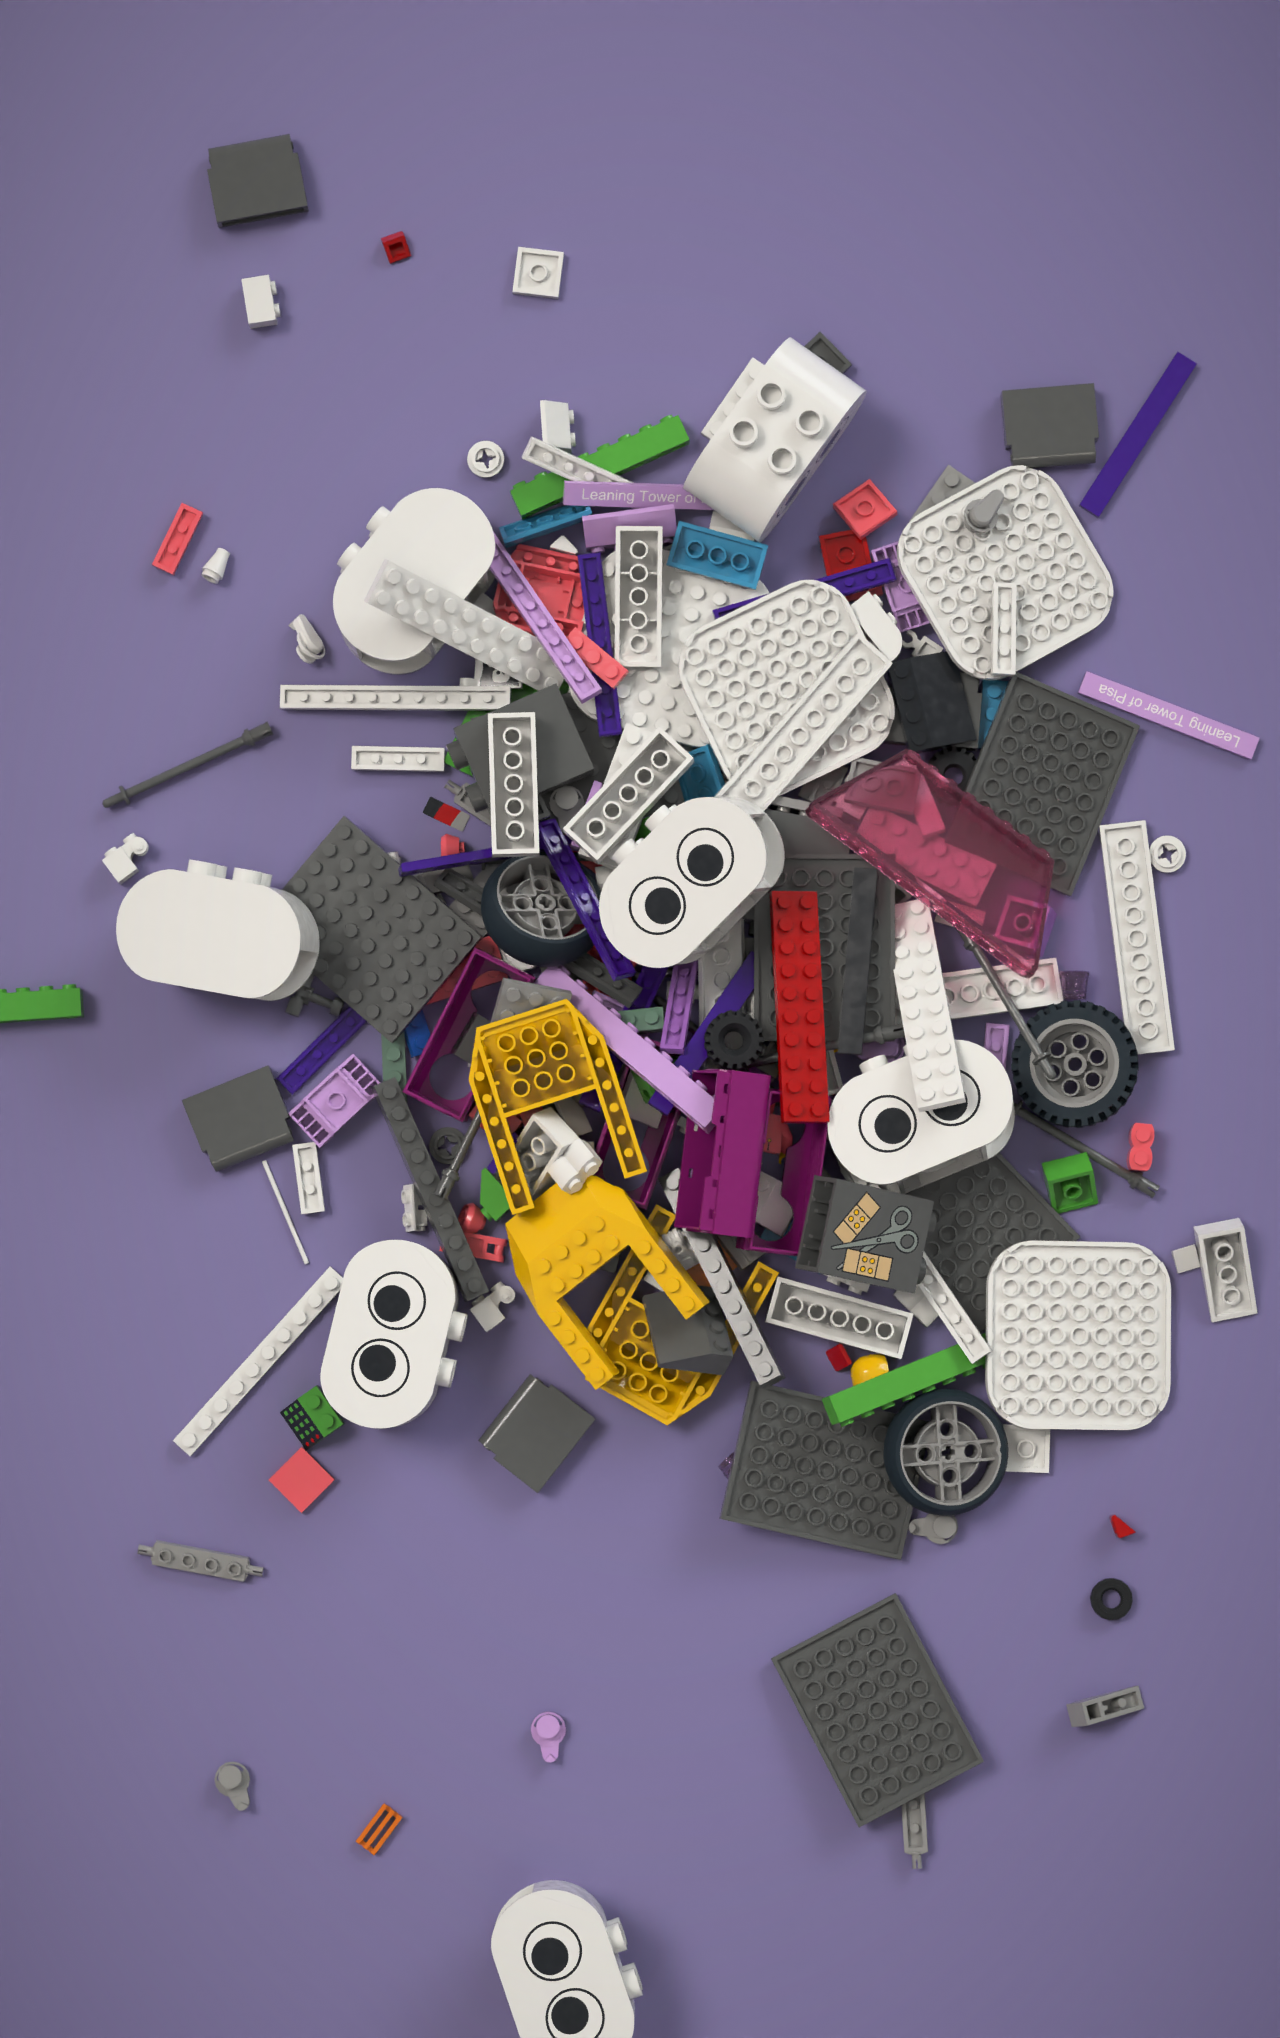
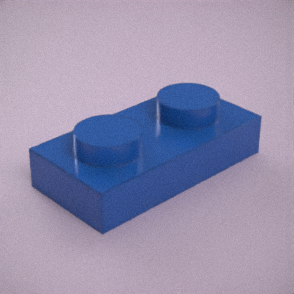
M423 1009L404 1030L411 1058L422 1054L431 1036Z

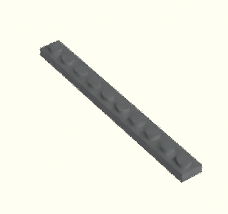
M452 868L445 869L435 880L434 886L482 916L481 897L483 888ZM588 953L571 963L562 965L628 1008L632 1006L643 990L642 987L628 978L613 981L605 964Z

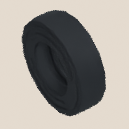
M1107 1578L1098 1582L1092 1589L1090 1596L1094 1612L1107 1620H1118L1124 1617L1131 1609L1133 1602L1132 1592L1128 1585L1122 1580ZM1108 1590H1115L1120 1595V1603L1115 1608H1107L1103 1603V1595Z

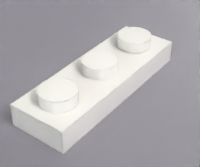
M315 1142L292 1145L301 1214L324 1212L325 1207L317 1145Z

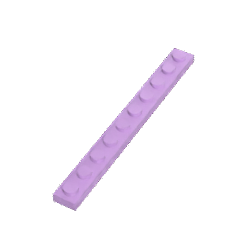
M494 533L495 554L489 568L537 637L581 704L602 693L601 687Z

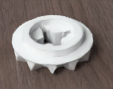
M481 441L473 445L469 450L467 456L468 466L479 477L490 478L498 474L503 467L504 454L501 448L494 442ZM484 450L488 457L493 458L489 461V468H486L484 462H476L483 458Z
M1173 836L1157 838L1149 849L1151 864L1156 870L1164 873L1178 870L1186 858L1184 845ZM1163 846L1167 851L1176 850L1170 856V861L1167 858H1158L1163 854Z

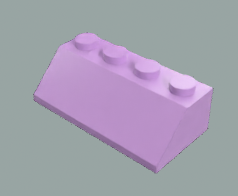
M674 504L582 516L586 552L591 551V553H604L605 549L614 548V551H616V526H663V545L673 543L677 530Z

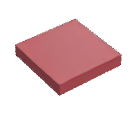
M870 479L833 503L834 510L860 540L897 516V510Z
M303 1447L269 1479L301 1513L335 1480Z

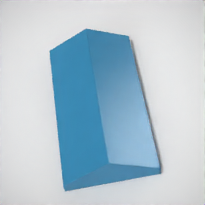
M563 505L499 527L505 547L508 548L581 523L582 516L593 514L590 506Z
M679 521L666 566L756 590L768 545Z

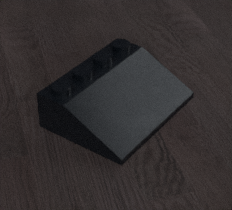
M947 651L892 662L893 664L887 670L909 757L977 740L959 669Z

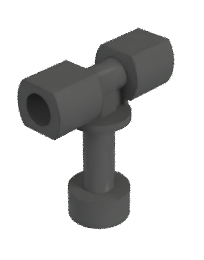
M312 973L306 983L295 992L294 997H290L285 1010L287 1014L299 1018L304 1004L308 1006L310 1002L330 1009L329 1014L339 1017L345 1001L339 997L331 1000L315 994V988L311 987L315 977Z

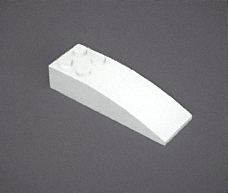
M616 526L615 660L622 666L661 667L663 526Z

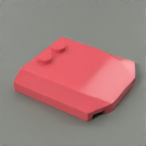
M518 544L516 550L510 555L564 635L567 637L575 627L582 632L584 606L578 556ZM498 582L493 601L495 616L535 636Z

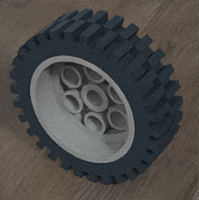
M1066 1000L1061 1001L1059 1004H1051L1044 1010L1041 1009L1033 1018L1031 1017L1027 1021V1026L1042 1051H1050L1051 1057L1048 1061L1051 1066H1057L1060 1069L1059 1076L1051 1080L1046 1076L1040 1064L1033 1065L1032 1061L1035 1055L1021 1032H1019L1020 1034L1015 1040V1047L1012 1051L1011 1071L1019 1095L1033 1112L1055 1125L1068 1128H1083L1084 1126L1096 1125V1123L1101 1121L1104 1122L1110 1116L1115 1115L1126 1104L1138 1078V1053L1131 1033L1114 1013L1092 1002H1081L1080 1000L1067 1002ZM1084 1036L1087 1040L1086 1045L1083 1048H1076L1073 1044L1075 1037ZM1056 1043L1064 1045V1052L1060 1056H1055L1051 1052L1052 1046ZM1101 1051L1104 1054V1060L1098 1064L1091 1061L1093 1052ZM1074 1058L1082 1061V1067L1078 1071H1072L1069 1068V1062ZM1097 1074L1100 1078L1098 1085L1089 1086L1086 1082L1088 1075ZM1069 1081H1074L1078 1086L1077 1091L1073 1094H1068L1064 1090L1065 1084Z

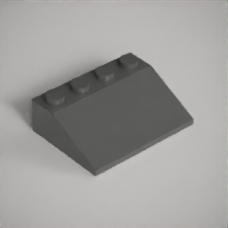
M697 1285L710 1303L687 1320L664 1291L643 1296V1305L658 1367L716 1375L725 1374L733 1358V1352L722 1308L711 1287Z

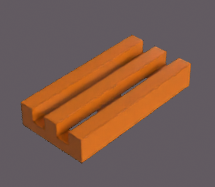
M384 1803L355 1842L375 1855L403 1817ZM384 1810L389 1812L369 1840L365 1842L363 1838ZM393 1815L396 1819L374 1848L370 1846Z

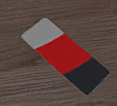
M433 797L429 798L423 810V814L459 831L464 830L470 817L469 814Z

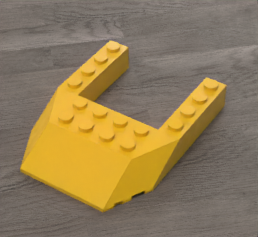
M568 999L476 1028L469 1083L512 1215L535 1208L506 1117L596 1089L624 1178L647 1172L604 1036Z
M596 1175L587 1177L582 1188L573 1194L561 1190L558 1184L555 1183L534 1200L535 1208L520 1212L505 1223L515 1274L539 1317L595 1390L610 1381L620 1371L563 1297L625 1248L631 1247L686 1320L710 1303L625 1190L604 1181V1179Z
M657 1204L655 1205L648 1218V1222L661 1239H663L662 1235L667 1234L672 1226L675 1214ZM631 1249L588 1325V1331L620 1371L619 1374L600 1388L663 1424L669 1425L710 1397L722 1375L658 1367L644 1305L631 1298L647 1268ZM759 1261L743 1288V1292L754 1315L758 1312L779 1272ZM726 1319L725 1324L734 1355L739 1342Z

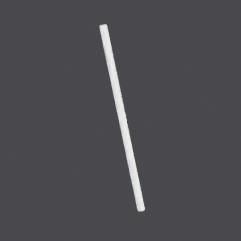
M262 1161V1164L265 1168L267 1176L270 1180L275 1195L281 1206L288 1226L291 1230L296 1245L302 1256L304 1264L306 1265L309 1263V1261L304 1252L299 1237L296 1233V1230L291 1221L286 1206L283 1202L278 1187L275 1183L273 1175L270 1171L267 1161Z

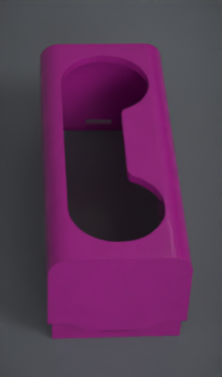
M474 948L402 1091L461 1122H467L468 1115L476 1104L472 1090L461 1099L448 1100L442 1098L431 1086L430 1071L437 1059L447 1054H453L451 1050L473 1012L477 1013V1008L473 1004L471 996L473 983L480 975L488 971H501L513 980L534 983L537 977L479 948Z
M652 1040L656 1045L655 1049L660 1052V1042ZM668 1054L669 1056L674 1057L680 1056V1054ZM625 1065L619 1082L622 1092L631 1070L627 1065ZM675 1106L674 1111L669 1113L668 1116L662 1114L657 1129L648 1126L641 1145V1151L645 1154L649 1163L648 1177L639 1188L625 1191L635 1205L647 1211L681 1115V1111ZM606 1121L595 1152L603 1162L594 1174V1176L596 1175L604 1179V1181L606 1179L603 1174V1163L612 1140Z
M722 1069L692 1070V1080L694 1082L697 1080L702 1082L708 1089L706 1092L712 1097L714 1096L711 1123L716 1126L709 1134L699 1126L697 1131H694L695 1123L687 1117L674 1227L686 1228V1231L752 1238L771 1075ZM690 1168L693 1169L692 1178H688Z
M769 1088L763 1148L766 1143L770 1105L780 1102V1089ZM828 1096L829 1110H830L831 1098H830V1096ZM805 1123V1129L800 1140L786 1149L780 1194L789 1203L793 1212V1223L788 1233L774 1241H766L755 1235L754 1230L759 1198L757 1191L752 1238L737 1237L736 1248L798 1256L814 1175L822 1176L828 1123Z

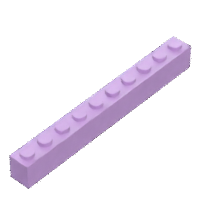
M562 965L559 967H547L534 984L570 990L572 993L570 1002L604 1036L608 1050L709 1134L716 1125L711 1123L714 1096L712 1097L706 1092L708 1090L707 1087L699 1080L694 1082L690 1079L689 1076L691 1074L680 1065L677 1068L671 1063L673 1059L666 1052H658L652 1040L648 1037L643 1039L637 1034L639 1030L630 1022L625 1024L621 1021L622 1016L613 1008L608 1010L603 1005L605 1002L597 994L594 993L593 996L586 991L588 988L579 979L574 981L570 978L571 973Z

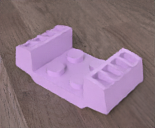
M898 542L871 550V558L873 563L887 558L891 560L897 580L883 585L892 614L898 622L896 626L901 633L930 622L900 571L897 561Z
M352 1054L288 1114L315 1144L321 1148L364 1106L375 1099L371 1088L380 1082Z

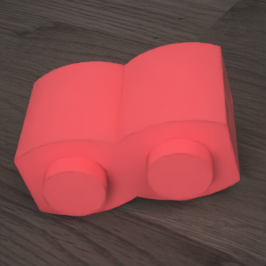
M1134 1123L1130 1128L1128 1136L1131 1148L1127 1154V1167L1129 1171L1146 1172L1152 1164V1151L1150 1147L1154 1141V1128L1152 1124Z

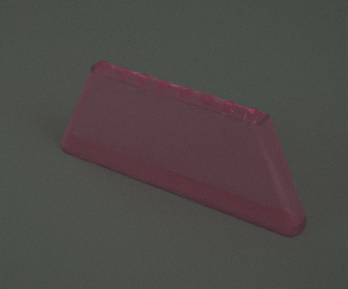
M905 749L809 804L805 813L810 819L1019 976L1030 978L1035 974L1039 964L1055 860L1050 857L1046 850L1032 844L1029 837L1016 832L1009 822L995 816L992 809L979 804L972 794L958 788L955 781L942 776L935 766L921 760L918 753Z

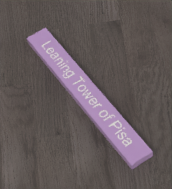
M564 481L563 505L648 508L674 504L675 509L713 510L690 492L683 489L684 485Z
M1088 671L1085 673L1078 692L1082 696L1249 760L1252 759L1259 741V737Z

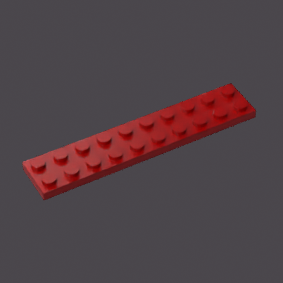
M771 891L769 898L781 1123H828L830 1119L817 891Z

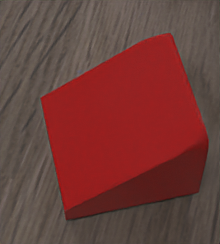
M403 231L381 238L390 264L411 257Z
M841 1343L826 1351V1355L835 1371H839L852 1364L849 1355Z
M1110 1515L1109 1518L1117 1538L1136 1533L1116 1515Z

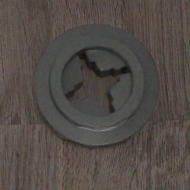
M444 1127L437 1130L432 1135L429 1143V1149L434 1159L442 1164H451L464 1138L463 1134L452 1127ZM444 1136L450 1142H458V1144L451 1148L452 1155H449L446 1149H438L445 1144Z

